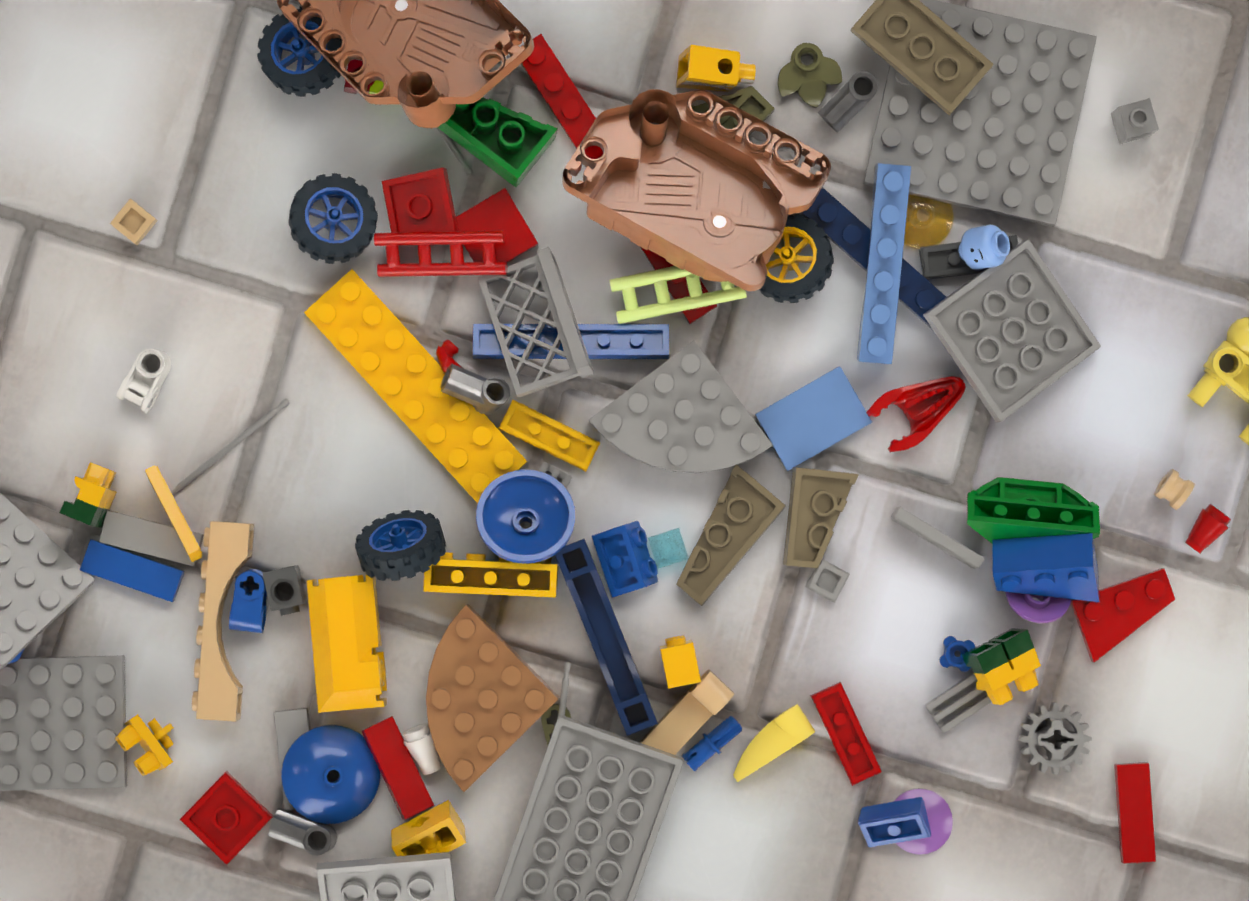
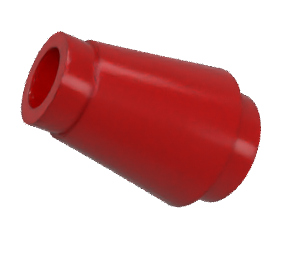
M1209 504L1206 509L1202 508L1185 543L1201 554L1204 549L1229 528L1227 525L1231 518L1212 504Z

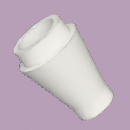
M419 724L406 730L403 733L406 739L403 743L420 766L423 775H428L441 769L442 766L428 724Z

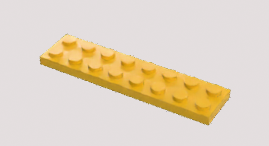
M353 269L345 274L304 312L477 503L485 488L493 480L508 472L519 470L528 462L485 414L477 412L472 404L441 392L440 386L445 373L442 371L440 364Z

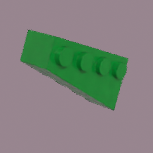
M484 97L472 104H456L455 111L451 117L437 127L515 188L555 140L558 130L556 127L542 124L533 120L531 116L522 112L517 113L502 106L501 103L490 98L488 100Z

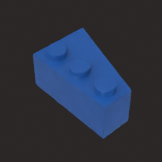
M1092 533L992 540L993 577L997 591L1100 602L1099 571Z

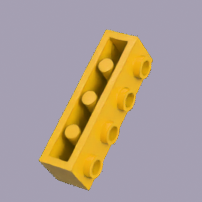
M445 552L444 556H440V561L436 565L432 564L429 566L430 569L424 572L423 592L556 598L558 564H551L552 557L541 562L522 564L511 562L499 557V561H486V554L466 553V560L453 559V553Z

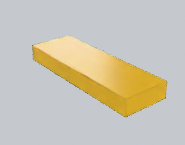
M512 400L498 428L585 472L600 445L599 441L515 400Z
M154 465L146 469V475L191 562L202 558L201 549L158 466Z

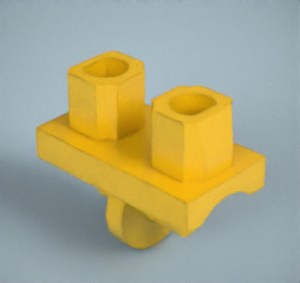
M137 714L124 723L126 727L115 737V740L124 751H127L137 743L144 749L146 753L133 762L142 776L157 769L160 771L173 762L157 741L159 740L166 750L174 744L167 735L174 728L171 723L162 728L155 718L147 723L154 733L152 734Z

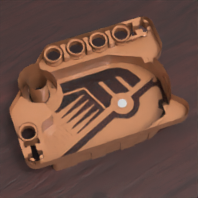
M277 0V4L284 16L367 102L375 105L401 104L408 119L413 124L423 128L432 129L445 123L454 113L456 104H472L480 100L526 60L534 49V41L528 29L499 0H295L299 2L303 9L300 14L293 5H289V0ZM312 17H320L322 19L321 25L317 29H306V22ZM332 38H340L342 40L341 47L336 51L326 50V44ZM522 40H523L524 45L521 46V47H519V45L522 43ZM351 60H362L363 65L359 71L354 73L346 71L347 64ZM502 61L499 69L489 72L498 62ZM376 80L383 82V89L379 93L369 94L367 92V87L371 82Z
M651 89L640 93L631 105L608 109L598 115L565 166L562 184L568 193L587 203L586 214L588 218L611 231L613 229L645 250L649 249L674 266L703 277L704 280L729 281L743 290L756 291L764 285L767 276L766 264L769 262L777 245L780 244L788 215L804 212L812 206L828 179L831 163L824 154L708 91L694 90L672 95L660 89ZM696 100H703L708 103L709 110L705 113H697L692 109L691 104ZM730 115L737 120L738 125L733 129H727L721 125L720 119ZM759 131L765 134L767 141L757 145L750 141L748 135L751 132ZM595 145L602 149L603 155L598 159H591L586 156L585 149ZM781 147H789L794 150L795 157L791 160H783L779 157L777 151ZM801 155H803L805 159L804 162H802L801 167L799 168L797 167V165L799 164ZM583 164L586 167L583 173V181L579 180L576 184L572 183V176L578 175ZM817 164L821 166L820 171H817L815 175L811 174L810 168ZM764 181L767 183L770 189L763 188Z

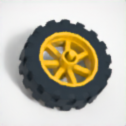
M795 213V216L788 215L781 238H784L785 246L781 249L776 247L774 251L780 258L766 264L767 276L764 285L759 289L764 296L774 298V301L783 303V301L798 303V299L805 298L807 300L813 297L815 291H821L825 286L824 282L827 278H830L832 273L831 267L834 264L832 247L823 228L818 227L817 222L810 218L808 220L805 219L804 215ZM790 237L802 239L795 248L790 245ZM808 244L810 245L813 256L798 255ZM799 262L811 263L809 269L802 274L798 268ZM783 265L779 278L774 277L768 271ZM788 270H794L798 276L794 279H785Z

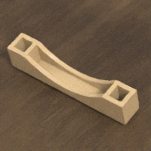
M210 521V528L206 527L204 530L203 544L204 547H208V559L203 560L201 567V579L206 580L205 593H201L199 597V612L204 613L203 626H198L196 636L197 645H201V657L196 658L194 665V677L199 678L198 691H194L192 696V711H197L196 719L233 722L241 719L243 686L233 673L226 657L222 640V614L224 602L232 582L240 569L252 557L254 524Z

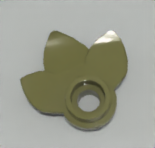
M812 43L798 45L791 54V62L780 70L778 76V90L782 97L798 91L801 99L814 108L818 107L823 101L827 85L842 83V72L838 63L831 58L824 57L820 48ZM803 55H810L813 63L804 65L801 62Z

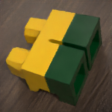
M90 462L83 478L75 476V484L80 488L75 502L64 501L59 513L87 525L102 528L107 510H110L117 493L110 489L117 472Z
M1011 628L990 639L988 642L962 654L966 666L972 667L977 678V690L986 691L993 704L1003 705L1012 700L1013 695L1008 686V683L1015 681L1018 691L1022 692L1031 690L1039 685L1035 669L1040 667L1041 664L1028 629Z

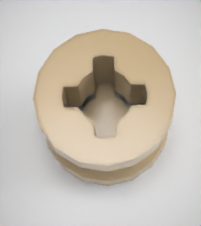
M1171 469L1158 484L1154 495L1159 499L1165 498L1169 501L1170 506L1177 510L1187 500L1193 491L1195 483L1190 480H1183L1179 477V472Z

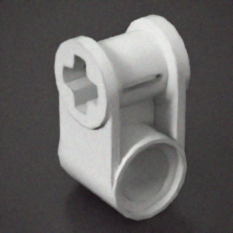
M145 349L140 352L129 374L120 385L117 398L120 400L125 398L140 406L141 411L147 413L154 405L160 388L170 372L172 365L169 355L157 349ZM152 355L158 356L161 363L160 368L155 373L150 372L147 368V360Z

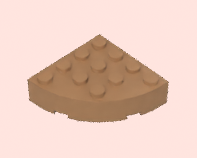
M466 604L449 624L436 648L429 670L426 693L428 725L435 749L448 774L463 792L559 699V696L469 604Z

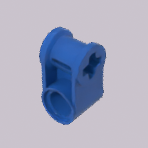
M249 569L237 577L229 617L230 630L263 633L267 612V592L261 570ZM251 576L254 577L255 583H259V587L254 589L253 592H249V586L244 585V581L249 580Z

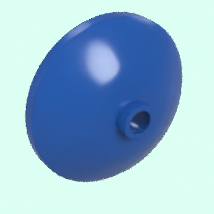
M516 470L499 476L485 488L477 504L476 523L481 539L497 556L515 563H536L554 556L567 544L575 526V506L568 490L554 477L536 470ZM522 522H529L532 526L524 529L520 524Z
M323 725L308 730L293 742L284 757L281 780L288 801L302 816L318 823L337 824L355 818L370 805L379 787L380 770L365 738L361 734L340 725ZM331 770H336L339 773V778L335 782H329L327 779V774Z

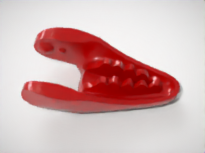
M949 376L900 387L884 393L866 413L869 417H878L881 414V410L883 408L887 409L890 404H894L902 409L910 423V434L903 436L901 440H892L888 450L890 453L907 450L918 445L932 432L960 400L966 386L960 377Z

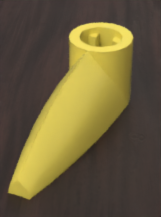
M798 704L774 718L749 743L733 774L737 782L816 732Z

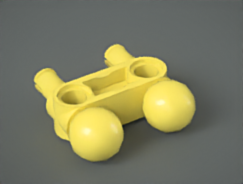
M1249 317L1237 319L1231 324L1227 331L1226 341L1224 340L1217 349L1210 353L1207 362L1203 365L1205 368L1204 376L1187 395L1200 407H1203L1221 385L1228 387L1249 404ZM1228 354L1233 358L1234 366L1229 372L1225 373L1220 369L1219 360L1223 355ZM1249 424L1238 436L1247 445H1249Z

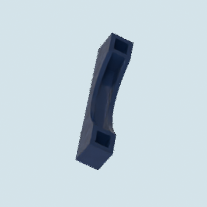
M585 538L564 546L555 556L599 662L626 735H631L658 724Z

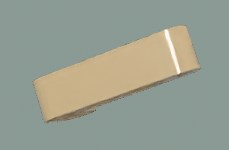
M708 669L700 677L701 682L694 683L639 743L676 755L712 715H716L734 696V692Z

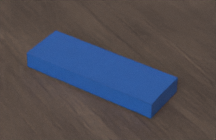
M90 539L80 567V571L170 602L175 601L185 572Z

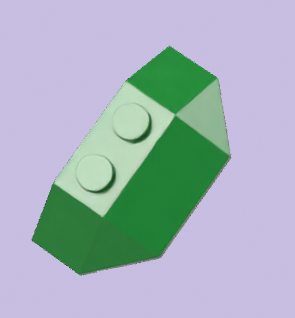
M997 477L982 485L976 491L969 492L967 495V525L990 543H992V540L1086 533H1092L1093 539L1100 535L1099 506L1087 501L1081 494L1063 483Z

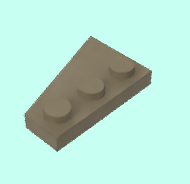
M793 467L783 565L808 568L819 567L834 533L832 530L840 512H843L847 503L846 498L859 474Z

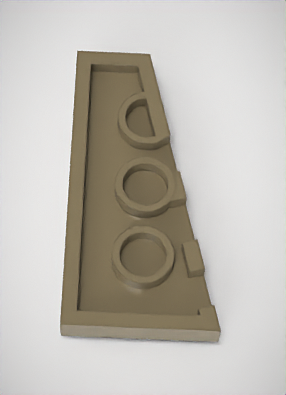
M738 465L734 466L727 484L717 500L718 502L676 583L677 586L701 606H703L786 507L784 503Z

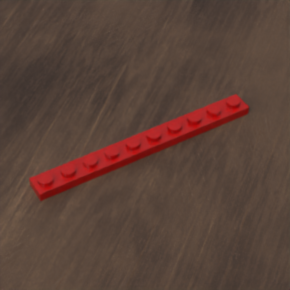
M542 34L533 38V52L521 64L577 149L596 120V117ZM592 145L585 149V154L591 159H598L603 155V151L600 147ZM640 247L654 270L674 266L658 254ZM686 277L667 281L668 291L673 299L690 296ZM700 280L702 293H707L708 290ZM717 304L681 312L688 323L692 324L715 309Z

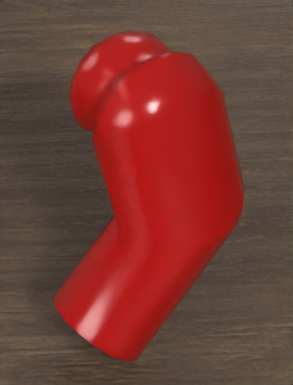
M445 340L442 346L438 345L436 349V356L444 373H446L447 368L451 364L463 368L453 359V356L458 353L459 348L450 340Z

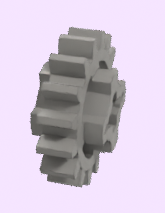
M1051 702L1050 710L1048 711L1043 705H1038L1039 714L1035 715L1028 712L1027 715L1031 722L1029 724H1020L1026 730V735L1018 736V740L1026 742L1027 745L1020 751L1022 754H1031L1028 760L1030 765L1033 766L1040 762L1039 771L1045 773L1050 766L1051 772L1054 775L1059 774L1060 767H1063L1069 773L1071 772L1070 763L1075 762L1081 765L1082 761L1078 757L1080 753L1089 754L1090 752L1087 748L1083 747L1084 742L1092 741V737L1083 734V731L1089 728L1088 723L1078 722L1082 716L1080 712L1069 715L1071 707L1068 705H1064L1061 711H1059L1058 704L1055 702ZM1062 718L1066 719L1073 726L1075 732L1067 731L1063 727ZM1046 719V725L1040 731H1035L1037 726ZM1054 730L1057 734L1067 738L1056 741L1055 746L1042 739L1053 736ZM1035 745L1043 746L1046 749L1048 759L1043 758L1037 752ZM1070 746H1074L1072 751L1064 757L1063 753Z

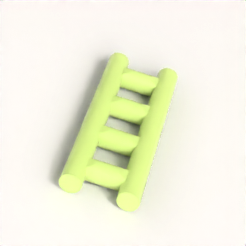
M676 266L609 280L611 291L622 290L626 310L616 311L618 324L747 298L746 290L738 286L735 287L729 281L720 282L722 290L702 293L699 276ZM686 277L690 296L670 300L667 281ZM654 284L658 303L638 307L635 287Z

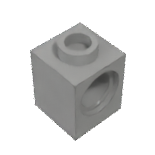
M1150 98L1120 106L1111 113L1119 144L1151 136L1159 130Z

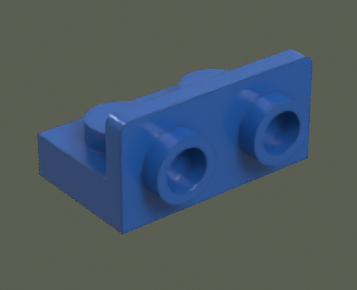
M639 521L592 535L612 598L658 582L657 565L650 557L646 545L647 535L640 526Z

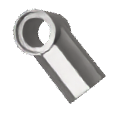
M867 71L855 73L818 114L838 133L874 97L878 89L876 77ZM859 79L868 81L871 85V92L865 96L857 94L853 87L854 82Z
M454 364L447 368L440 386L441 392L472 404L477 412L485 415L493 414L510 397V388L505 380L499 377H490L488 379ZM486 391L493 394L495 401L488 397Z
M280 808L272 819L268 834L270 837L305 849L309 854L316 856L328 852L334 848L337 842V833L331 825L314 822ZM315 831H321L326 835L327 844L325 847L321 848L314 844L313 834Z

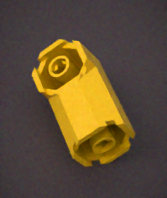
M363 575L318 579V584L317 579L306 580L318 713L384 707L387 705V698H380L382 691H387L384 652H377L376 647L382 646L375 576L371 578L365 575L366 581H364Z

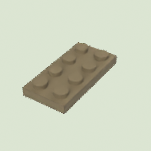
M875 0L850 30L949 116L994 65L919 0Z

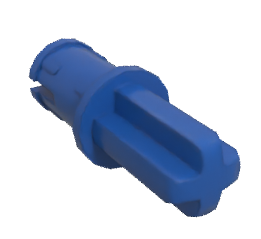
M729 716L709 734L703 733L704 738L681 756L687 761L690 768L696 771L715 753L721 754L720 749L742 731V727L734 717Z

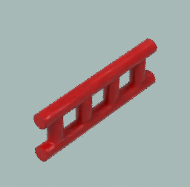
M504 230L374 233V245L385 246L387 264L377 265L378 277L507 275V262H496L495 244L505 242ZM462 244H482L483 262H464ZM417 245L419 263H400L398 246ZM430 245H450L451 263H432Z

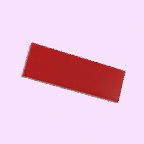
M841 682L810 695L851 785L853 786L881 773L882 770Z
M393 716L362 730L361 732L402 819L406 820L434 806L412 756L403 743L404 739Z
M1149 763L1114 764L1121 862L1123 864L1156 862Z

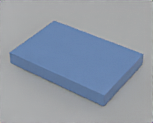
M840 366L755 414L787 471L872 423Z

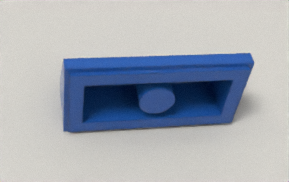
M922 797L866 806L860 811L858 824L869 848L931 837L926 807Z

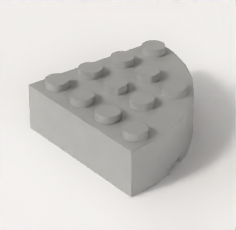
M692 341L589 419V422L608 442L626 455L649 466L673 472L703 473L727 469L751 460L773 446L695 341Z

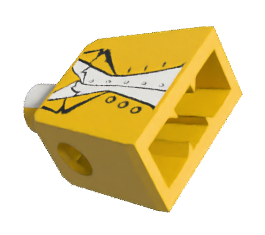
M690 45L679 55L676 87L728 92L737 86L738 83L753 84L756 66L754 64L740 63V52Z

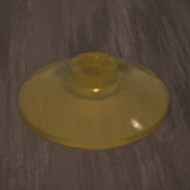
M909 194L904 245L913 249H919L924 246L938 245L944 241L953 226L954 213L952 205ZM919 210H925L928 213L927 221H920L917 218Z

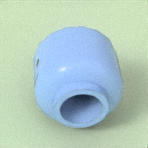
M991 224L967 230L962 236L959 245L961 259L974 270L993 268L1003 264L1010 251V242L1007 234L999 227Z

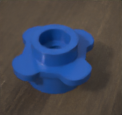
M953 636L946 637L943 641L945 646L944 654L939 658L940 664L945 668L953 666L959 668L962 672L968 671L971 667L966 666L962 654L975 648V644L971 640L963 642L956 640ZM955 651L960 652L959 657H956L954 655Z

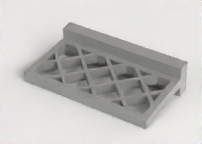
M549 247L536 251L537 256L508 266L507 275H483L478 277L518 398L577 376L585 378L594 374L555 256ZM536 266L538 277L533 287L518 281L524 270ZM501 279L510 284L501 299L491 294L488 286L489 283ZM541 284L544 292L538 290ZM515 286L530 292L522 308L508 302ZM535 295L546 299L548 302L543 316L528 311ZM493 301L499 303L497 309L495 308ZM505 306L519 312L512 328L501 324L499 320ZM550 314H552L554 322L548 320ZM525 315L540 321L532 337L517 331ZM545 324L556 328L558 331V336L553 346L538 340ZM503 330L509 332L507 338H505ZM514 336L529 341L522 357L510 353L509 346ZM561 343L564 351L558 349ZM535 345L549 350L542 367L527 360ZM555 354L566 358L570 367L569 370L558 374L547 369ZM513 360L519 362L516 368ZM524 365L539 371L533 383L521 386L519 375Z

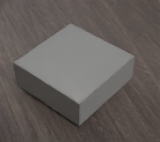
M822 559L819 567L815 568L805 587L835 603L850 574Z

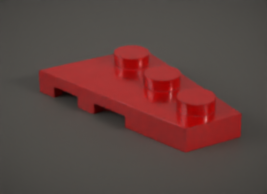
M1165 568L1099 590L1100 602L1071 600V605L1091 662H1096L1175 600Z

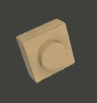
M130 198L110 224L130 241L138 245L158 220Z

